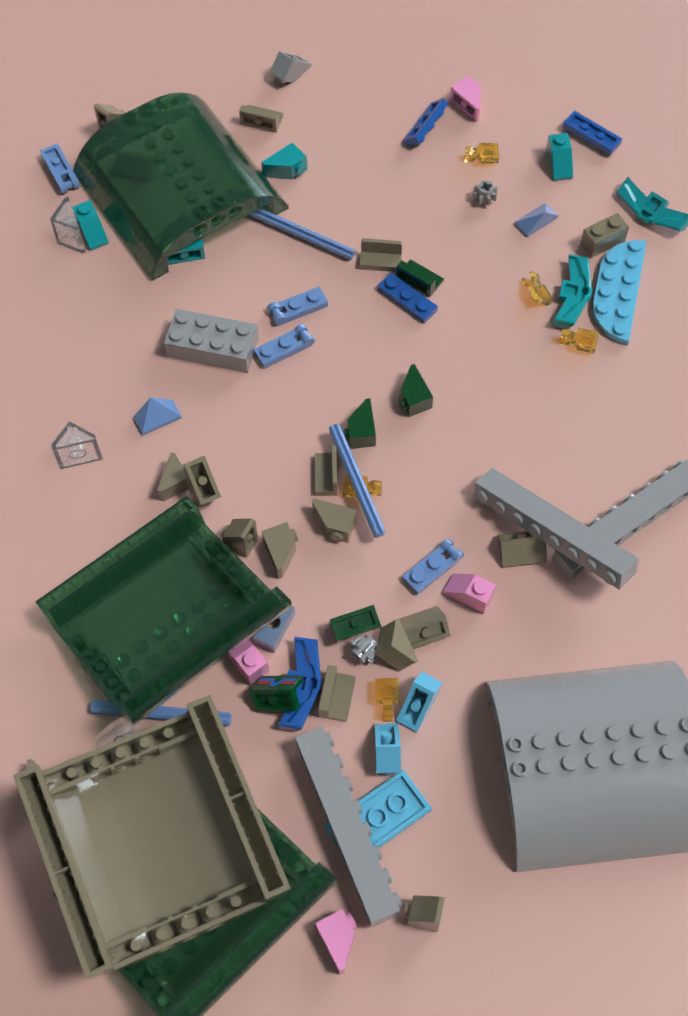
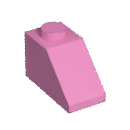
M467 75L451 86L450 101L475 122L479 121L481 86Z
M453 573L443 594L484 614L494 596L496 584L476 574Z
M239 637L223 649V652L250 686L261 676L269 673L266 659L244 637Z
M343 908L315 923L316 929L339 974L345 971L355 937L354 928L357 927L350 913L345 914Z

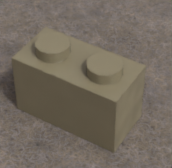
M616 213L585 228L580 244L589 256L593 258L625 242L629 226Z

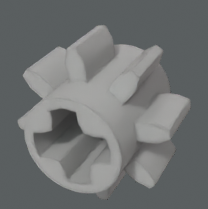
M482 180L479 186L474 185L473 199H477L479 205L489 206L491 201H496L498 187H494L492 181Z
M357 635L351 642V648L353 649L350 651V654L359 663L363 664L368 661L371 664L378 657L375 654L377 642L369 635L363 638Z

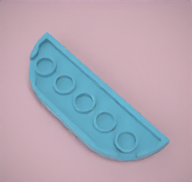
M643 240L620 243L606 253L600 265L592 305V313L596 325L599 324L608 338L627 346L630 339L647 241Z

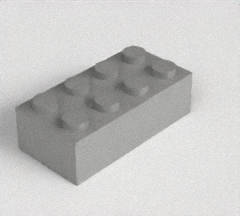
M176 309L164 341L167 357L248 373L254 349L259 339L257 324Z

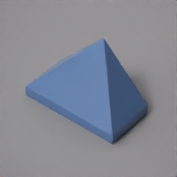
M544 203L515 221L514 225L526 237H529L557 219L558 215Z
M151 397L134 416V420L142 435L182 418L173 400Z

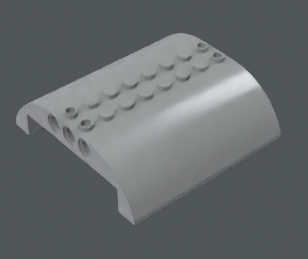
M662 661L485 681L488 705L493 706L515 837L512 850L516 872L688 852V680L676 662Z

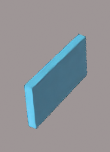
M401 770V773H397L359 800L363 812L359 815L362 822L367 821L371 829L372 836L369 839L372 846L377 845L378 848H381L432 811L431 806L404 770ZM327 822L323 825V827L337 846L333 833Z

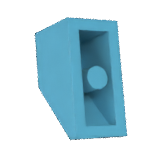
M421 672L413 681L396 721L418 732L433 706L443 682Z
M398 723L374 724L376 772L386 775L401 773V745Z

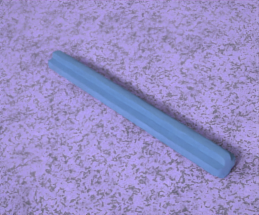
M250 205L247 214L349 260H352L355 250L254 205Z
M331 425L329 427L330 435L336 445L373 536L379 538L385 535L383 524L340 425Z
M92 700L90 706L92 714L164 721L188 712L187 708ZM217 711L223 726H230L232 720L231 713Z

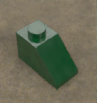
M412 364L401 387L400 399H398L402 411L406 410L409 417L431 409L433 406V395L415 364Z
M370 398L365 399L347 419V428H344V436L346 441H349L350 449L376 446V432Z

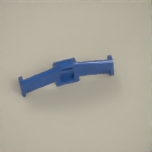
M294 636L297 671L288 670L287 676H303L304 678L303 682L296 689L300 707L297 711L284 712L278 725L279 729L289 731L301 730L316 697L321 693L322 678L317 639Z

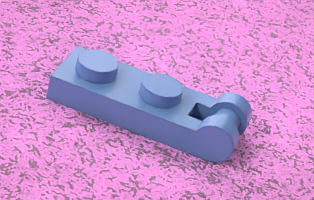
M58 143L39 150L61 194L66 193L72 187L74 189L80 187L79 181Z
M319 286L283 301L272 302L267 306V309L274 316L273 321L275 324L282 325L328 307V301Z
M299 324L294 330L255 348L254 354L265 369L312 346L315 343V339L311 334H308L305 324Z
M449 538L444 540L437 549L402 576V580L416 595H419L464 557L465 554L460 549L457 550ZM446 552L451 556L447 560L442 556Z

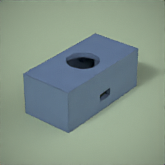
M273 598L253 636L254 644L275 653L295 615V607ZM272 616L278 617L281 621L279 627L274 629L267 625Z

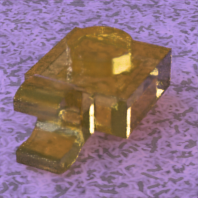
M478 143V147H465L464 162H473L476 159L479 160V163L498 164L499 162L498 143Z
M530 271L531 280L522 278L523 285L528 287L531 292L530 297L535 303L548 306L554 300L546 286L541 284L539 275L536 272Z
M579 327L577 332L563 329L559 343L562 345L574 344L573 349L594 354L599 332Z
M346 474L342 493L343 497L358 499ZM362 476L369 494L381 496L382 482L377 480L368 482V476Z
M375 678V704H383V722L393 721V704L399 703L398 678Z

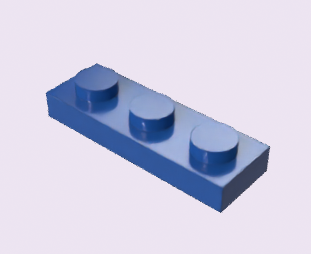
M444 98L430 103L404 138L403 142L407 147L419 145L425 140L424 136L434 128L436 120L444 114V109L448 105Z
M575 110L563 122L564 129L610 156L622 143L623 138Z
M390 273L378 284V291L424 324L438 311L436 304L393 273Z

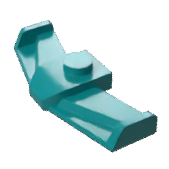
M629 177L625 179L616 191V194L637 215V218L645 224L653 223L677 231H684L688 227V214L666 208L669 205L668 200L653 191L647 197Z
M572 254L568 256L570 281L563 279L558 301L564 303L553 321V326L565 329L575 325L586 303L590 301L593 291L591 287L589 258Z

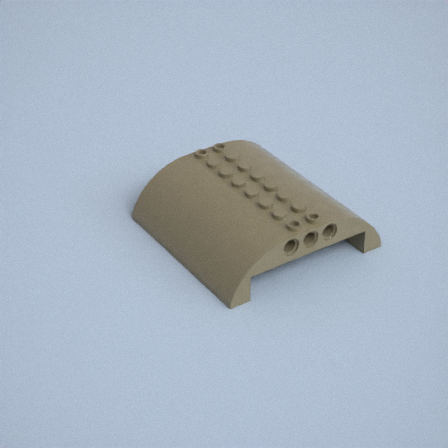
M211 695L186 704L188 712L42 771L40 766L36 765L13 775L86 980L117 971L164 952L231 922L269 903L291 889Z

